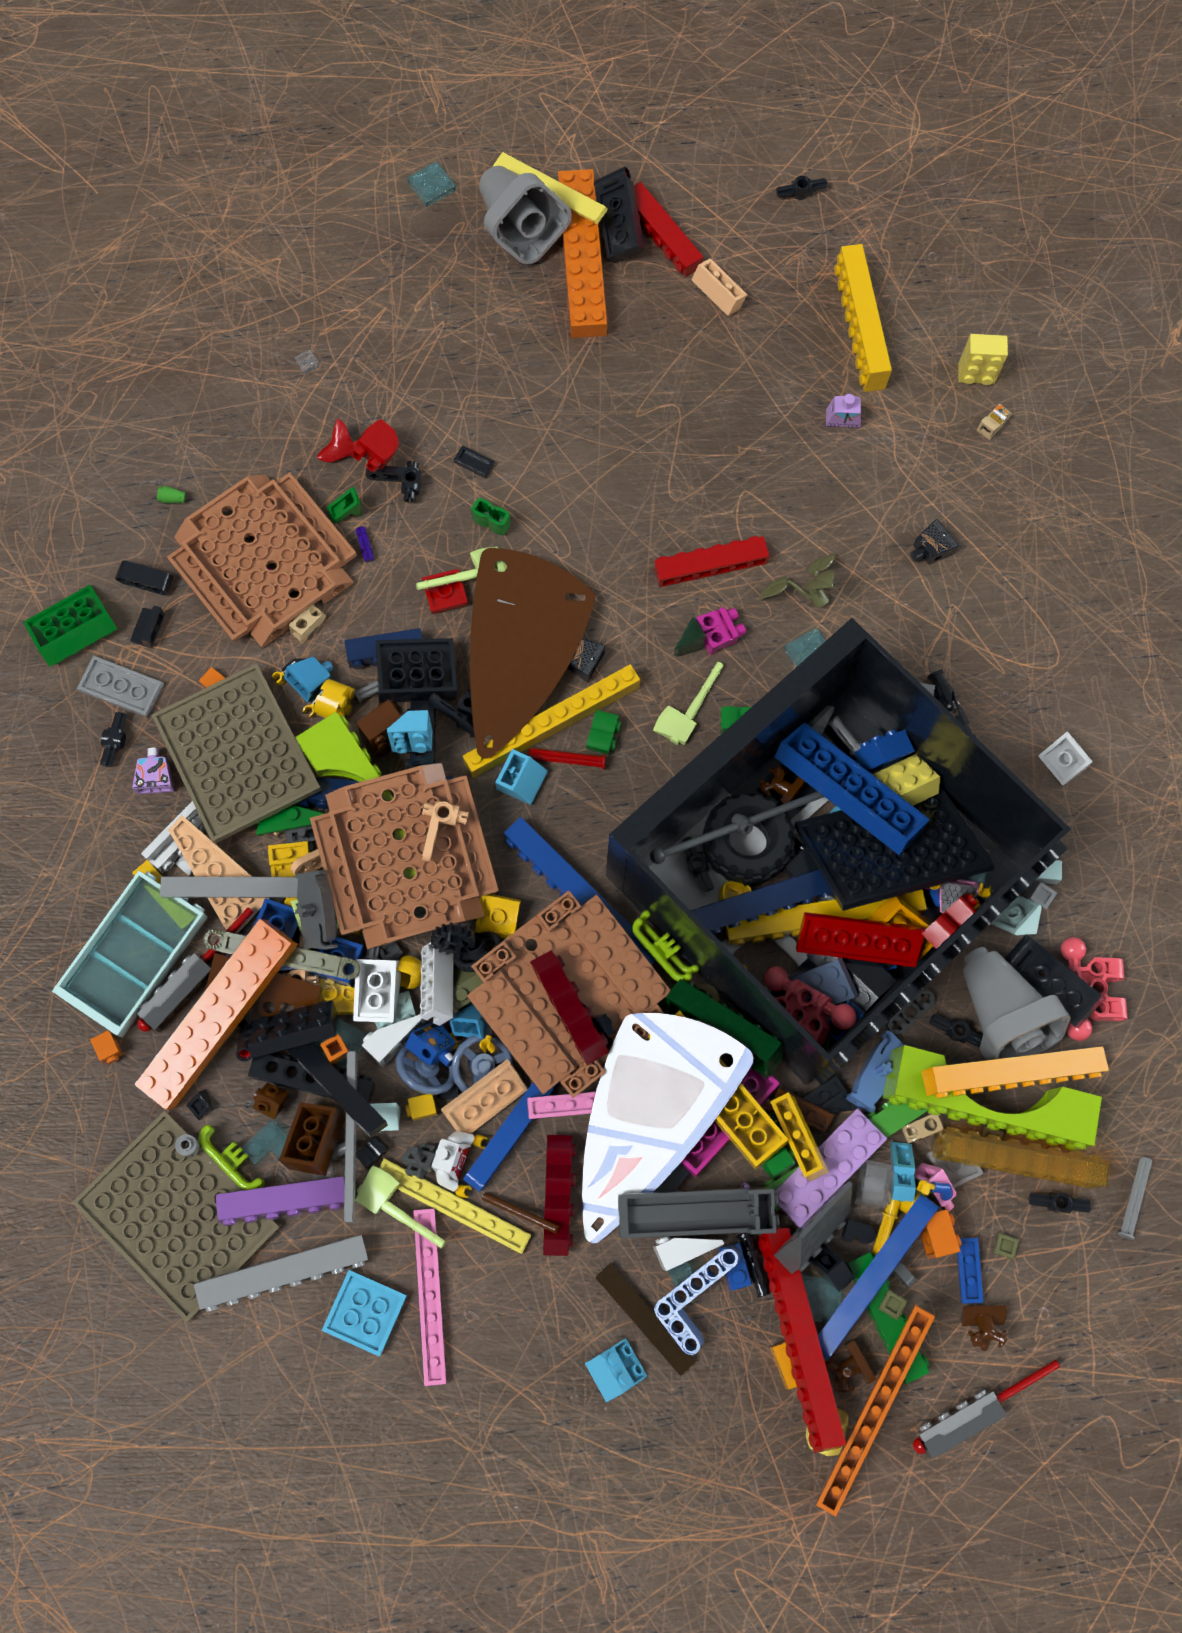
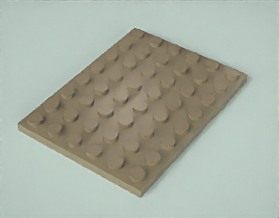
M257 663L152 714L184 785L214 844L322 791Z
M163 1111L72 1204L188 1323L200 1311L194 1284L240 1270L279 1230L280 1226L274 1220H266V1217L257 1218L258 1221L253 1223H245V1220L236 1221V1224L232 1226H223V1223L219 1224L216 1195L244 1190L221 1169L201 1146L200 1151L194 1157L180 1155L175 1148L176 1140L188 1133L166 1111ZM189 1142L186 1143L185 1149L189 1147Z

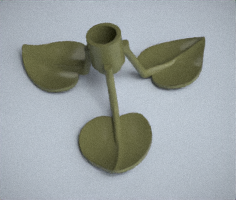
M834 553L814 560L807 567V572H814L815 578L805 585V589L809 591V594L785 576L770 582L762 591L760 600L762 601L764 598L777 595L788 585H792L807 600L811 599L816 608L824 606L828 603L829 599L823 588H833L835 573L833 570H826L821 573L819 571L825 570L831 565L835 557Z

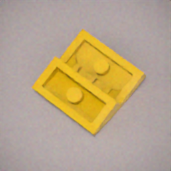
M308 841L268 845L271 877H296L291 871V865L296 859L310 853Z

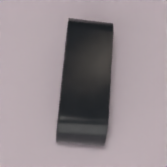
M122 560L115 579L128 586L160 595H167L173 576L158 569Z

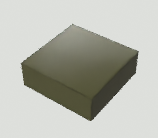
M997 1233L992 1253L1014 1260L1019 1239Z
M887 1290L878 1309L898 1320L907 1300Z

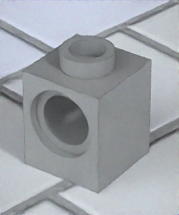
M1034 881L1023 897L1040 904L1043 909H1047L1057 892L1042 882Z

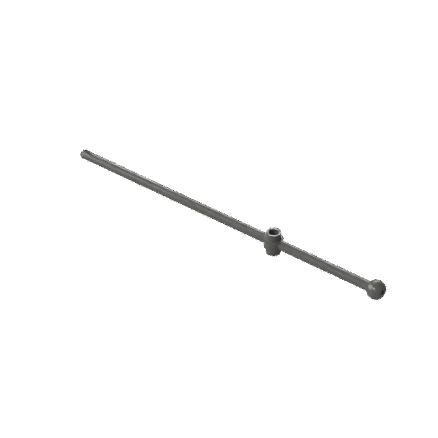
M904 759L898 760V761H896V762L890 763V764L885 765V766H883V767H880V768H877V769H875V770L869 771V773H871V774L873 775V774H875V773H877V772H879V771H881V770H883V769H885V768H887V767H889V766H892V765H894V764H896V763H898V762H900V761H902V760H904ZM817 791L748 818L739 813L735 814L731 820L732 824L664 850L655 848L650 853V859L655 864H661L665 861L666 857L731 832L738 831L747 835L753 830L752 824L821 799L824 796Z

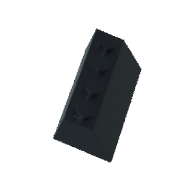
M816 954L806 955L817 967L839 959V957ZM842 958L858 993V996L852 1000L864 1012L872 1010L898 981L878 962Z

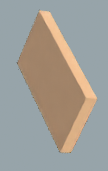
M506 1059L444 1106L441 1111L456 1131L471 1134L524 1094L528 1088L510 1061Z

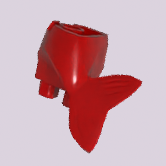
M337 419L333 427L331 442L318 453L317 459L328 463L347 456H352L357 461L364 457L368 460L366 464L367 469L375 472L377 469L381 470L391 461L400 446L399 439L394 429L380 419L370 425L357 441L352 442L346 425Z

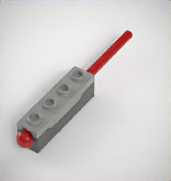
M247 907L225 932L235 933L251 916L253 911ZM218 939L213 946L217 945L220 940ZM209 949L200 957L195 953L192 956H187L182 962L181 968L178 971H173L165 985H161L155 990L154 996L150 1001L147 1000L140 1006V1011L137 1014L141 1018L138 1020L137 1026L141 1031H150L151 1028L149 1026H151L160 1033L208 981L211 970L207 962L217 953L216 950Z
M1057 1360L1050 1362L997 1395L993 1391L983 1389L974 1394L975 1399L969 1402L964 1400L956 1405L957 1409L951 1413L945 1411L938 1415L939 1420L931 1424L930 1421L924 1423L919 1427L920 1431L916 1433L918 1438L913 1441L914 1451L918 1454L927 1453L929 1458L934 1459L1007 1416L1000 1403L1060 1368Z

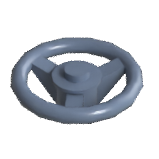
M474 1035L468 1037L459 1045L453 1056L451 1071L454 1082L462 1092L470 1087L461 1078L459 1066L462 1055L467 1058V1066L472 1072L473 1084L491 1072L497 1063L508 1059L513 1066L512 1054L498 1036L494 1035V1038L491 1039V1042L502 1050V1052L486 1054L473 1052L469 1049L472 1044L480 1042L486 1037L481 1039Z
M405 1045L398 1051L395 1059L397 1072L403 1082L412 1089L423 1094L437 1095L447 1092L455 1085L451 1071L452 1065L449 1067L450 1075L448 1080L441 1085L435 1077L439 1071L438 1063L430 1066L420 1058L416 1062L406 1058L405 1055L410 1050Z

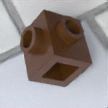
M267 1082L262 1089L258 1088L253 1096L255 1100L253 1109L275 1119L283 1110L289 1093Z

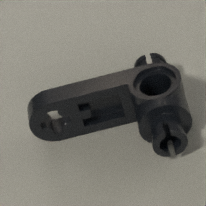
M408 461L407 467L384 466L381 470L377 469L375 472H371L366 467L365 476L370 480L402 482L401 493L404 494L403 501L409 503V498L411 503H414L415 496L419 495L421 471L418 469L419 463L413 461V466L411 465L412 461Z

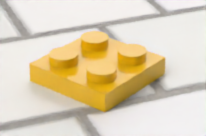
M494 894L480 897L485 917L477 919L475 932H495L501 938H507L517 929L521 900Z

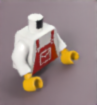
M455 1131L448 1139L442 1138L432 1163L438 1184L453 1192L455 1191L458 1197L469 1198L465 1195L464 1191L465 1189L472 1190V1188L468 1185H458L471 1148L470 1144L473 1143L474 1146L485 1149L486 1147L481 1145V1141L483 1139L488 1140V1138L479 1134L474 1136L473 1134Z

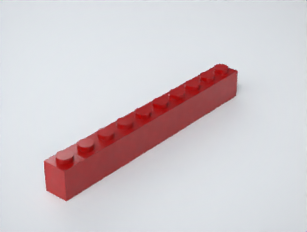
M789 1228L776 1229V1233L761 1234L758 1237V1245L763 1253L764 1268L769 1276V1288L774 1296L775 1311L779 1315L780 1331L784 1336L786 1354L790 1358L792 1366L791 1374L796 1381L797 1397L801 1402L803 1420L809 1432V1444L813 1448L814 1453L838 1449L847 1444L802 1275L799 1270L791 1274L774 1256L791 1237Z

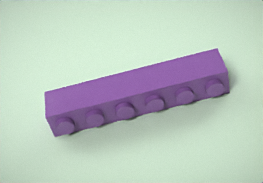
M344 1177L217 1194L219 1224L223 1223V1226H232L236 1224V1221L245 1220V1223H253L258 1221L257 1218L266 1217V1220H273L279 1218V1215L287 1214L288 1217H294L304 1211L314 1214L321 1212V1209L330 1208L331 1211L340 1210L344 1206Z

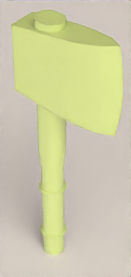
M487 548L478 549L470 553L476 569L416 583L417 590L477 578L481 553ZM497 561L494 564V568L498 572H504L507 569L506 563L503 561Z
M720 662L716 663L685 715L673 707L667 706L659 716L653 731L670 739L674 744L678 745L680 743L685 745L697 724L693 719L707 693L710 692V688L717 676L720 675L724 665Z
M372 1166L363 1184L357 1189L358 1195L355 1201L374 1214H379L381 1210L385 1211L442 1249L446 1244L445 1240L389 1202L399 1182L384 1170Z

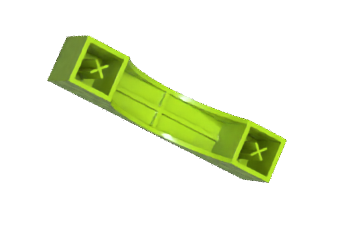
M337 712L295 737L298 745L319 777L341 776L358 782L381 777V772L376 764L371 765V757L367 750L359 747L361 745L360 740L355 732H349V724L343 715L339 716ZM385 791L382 795L383 800L391 801L393 799L391 795L393 792ZM401 829L395 830V839H403L404 831ZM413 868L405 869L404 877L412 879L415 876V870Z
M906 1045L891 1050L889 1062L892 1064L891 1068L893 1071L886 1077L883 1098L888 1099L890 1104L901 1105L903 1103L909 1105L908 1108L919 1111L923 1108L932 1115L940 1116L941 1113L946 1114L948 1119L960 1121V1118L965 1119L971 1125L980 1126V1124H984L990 1130H1007L1006 1133L1013 1136L1023 1134L1026 1135L1028 1140H1046L1045 1144L1058 1146V1144L1065 1145V1149L1071 1151H1078V1149L1086 1150V1147L1095 1146L1101 1096L1059 1087L1046 1090L1036 1104L1019 1114L999 1113L980 1106L966 1094L953 1096V1093H948V1097L936 1099L935 1095L926 1096L921 1071L931 1067L945 1066L944 1055Z

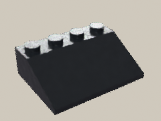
M453 638L376 640L379 703H384L387 700L390 702L428 700L433 692L444 700H456L457 682Z

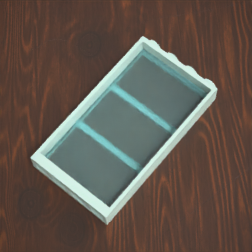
M140 871L137 872L52 990L53 993L122 1038L138 1017L137 1013L140 1011V1006L145 1001L150 1000L155 990L160 986L208 918L203 913L205 909L196 903L193 906L187 903L188 898H161V885L155 882L156 877L147 871L145 874Z

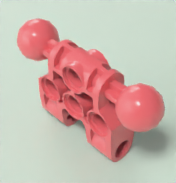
M1076 937L1065 939L1061 944L1060 951L1062 956L1068 961V968L1092 988L1093 985L1097 986L1099 993L1105 998L1099 1005L1101 1013L1094 1010L1089 1017L1093 1021L1127 1020L1126 999L1109 997L1107 995V982H1118L1125 979L1123 959L1095 957L1084 967H1081L1080 960L1084 958L1087 949L1085 943ZM1091 966H1095L1098 969V974L1092 971ZM1087 1019L1077 1029L1069 1022L1066 1032L1071 1039L1084 1041L1091 1035L1092 1025Z
M773 966L764 973L763 981L769 990L774 992L786 991L785 996L775 999L781 1005L783 1002L786 1003V1010L821 1047L831 1030L827 1015L830 1016L832 1024L841 1030H847L856 1023L857 1015L853 1007L845 1003L836 1006L832 1003V998L798 979L791 981L788 973L782 967ZM809 993H811L812 999L810 1002H808L807 996ZM800 1011H802L803 1018L801 1021L798 1018ZM817 1021H819L820 1027L818 1030H816L815 1023Z

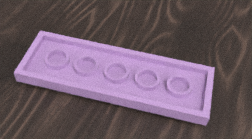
M857 1108L818 1147L829 1173L810 1182L804 1177L799 1166L774 1192L778 1194V1206L800 1228L887 1138Z

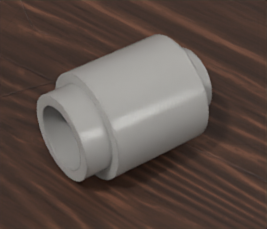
M184 1134L176 1140L175 1148L180 1155L194 1157L200 1151V1144L197 1138ZM189 1142V1147L185 1149L186 1143Z

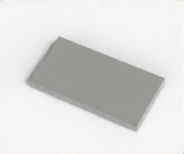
M93 655L77 690L148 718L164 683Z

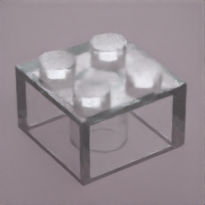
M867 1160L861 1165L855 1205L880 1210L886 1208L887 1204L891 1203L892 1192L889 1191L890 1183H893L895 1178V1171L892 1170L893 1165Z

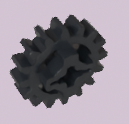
M452 922L448 925L443 923L442 928L436 926L435 930H432L431 944L434 949H439V953L446 952V955L453 953L454 956L460 953L464 955L465 951L470 952L471 948L475 947L476 935L473 934V929L468 930L467 925L463 927L461 923L453 925Z

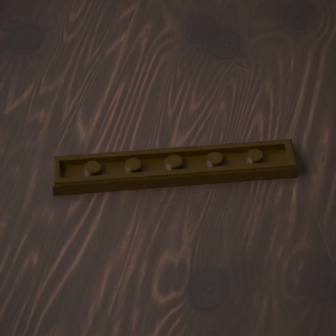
M611 1263L595 1277L680 1376L696 1362L691 1355L686 1354L680 1348L656 1314Z

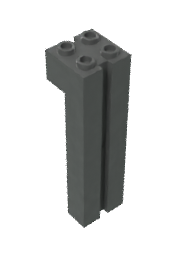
M770 1187L617 1194L620 1239L747 1232L750 1234L776 1233V1228H779L780 1225L779 1215L774 1212V1207L778 1206V1194L774 1193V1189Z

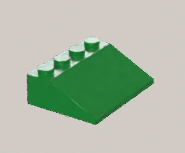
M90 584L23 621L39 653L49 667L60 663L63 659L76 654L79 650L92 645L100 638L111 634L117 629Z

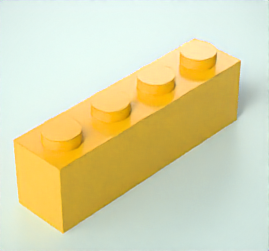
M788 1092L770 1101L781 1127L789 1139L788 1142L804 1177L811 1182L829 1173L795 1097Z

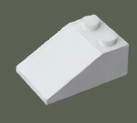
M356 959L360 965V974L355 978L353 1021L394 1022L401 984V971L397 970L400 961Z
M420 1015L383 1027L374 1033L370 1032L363 1039L364 1043L362 1046L384 1068L406 1044L411 1032L425 1026L426 1022L420 1018Z
M664 1236L655 1240L657 1244L653 1245L662 1269L667 1271L724 1245V1242L719 1239L669 1238V1236Z

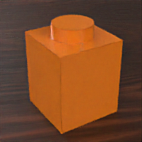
M110 1030L90 1039L99 1061L104 1064L115 1063L119 1060L120 1056L124 1055L115 1034Z
M339 1034L320 1044L332 1065L347 1058L349 1050Z

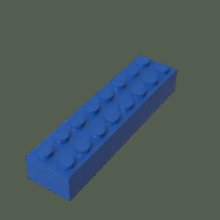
M805 722L780 743L775 755L777 760L899 856L923 833L930 820Z

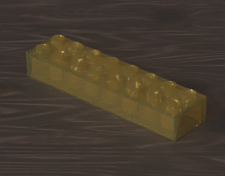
M947 1127V1129H942L941 1132L934 1134L933 1159L1090 1189L1108 1186L1110 1161L1102 1160L1103 1157L1099 1155L1082 1156V1152L1069 1151L1067 1153L1062 1152V1149L1057 1147L1043 1149L1041 1144L1029 1143V1145H1022L1020 1140L1015 1139L1001 1141V1137L994 1135L980 1137L978 1132L968 1131L967 1133H960V1129Z

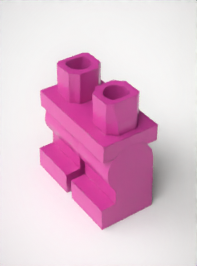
M722 607L719 610L696 617L694 625L701 639H703L709 655L717 653V650L736 644L738 638L746 634V628L742 623L736 626L732 623V621L737 620L739 617L735 608L726 610L725 607Z

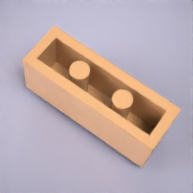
M711 259L699 264L692 277V281L727 316L738 311L747 296Z

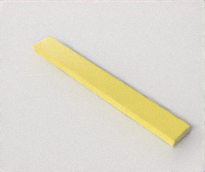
M502 152L493 167L503 166L519 175L524 173L535 174L566 203L571 211L595 224H598L607 212L606 206Z
M385 1158L383 1159L379 1168L399 1182L398 1190L516 1252L523 1253L531 1234L425 1179L421 1180L416 1176H408L405 1173L406 1169Z

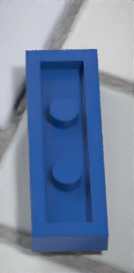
M960 1238L961 1247L959 1248L961 1252H957L961 1304L984 1303L978 1238Z

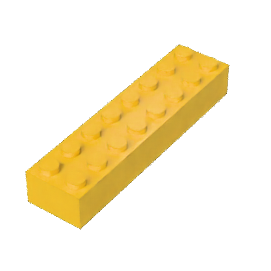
M863 244L841 246L840 253L837 255V265L834 266V273L839 279L838 290L842 292L841 304L846 310L845 321L849 323L848 334L849 338H852L853 341L852 352L856 354L855 365L856 369H859L860 372L859 383L863 385L864 392L886 389L892 369Z
M681 1011L675 1014V1016L685 1017ZM719 1058L720 1065L722 1067L728 1068L725 1065V1063ZM741 1083L714 1120L755 1170L783 1148L789 1140Z

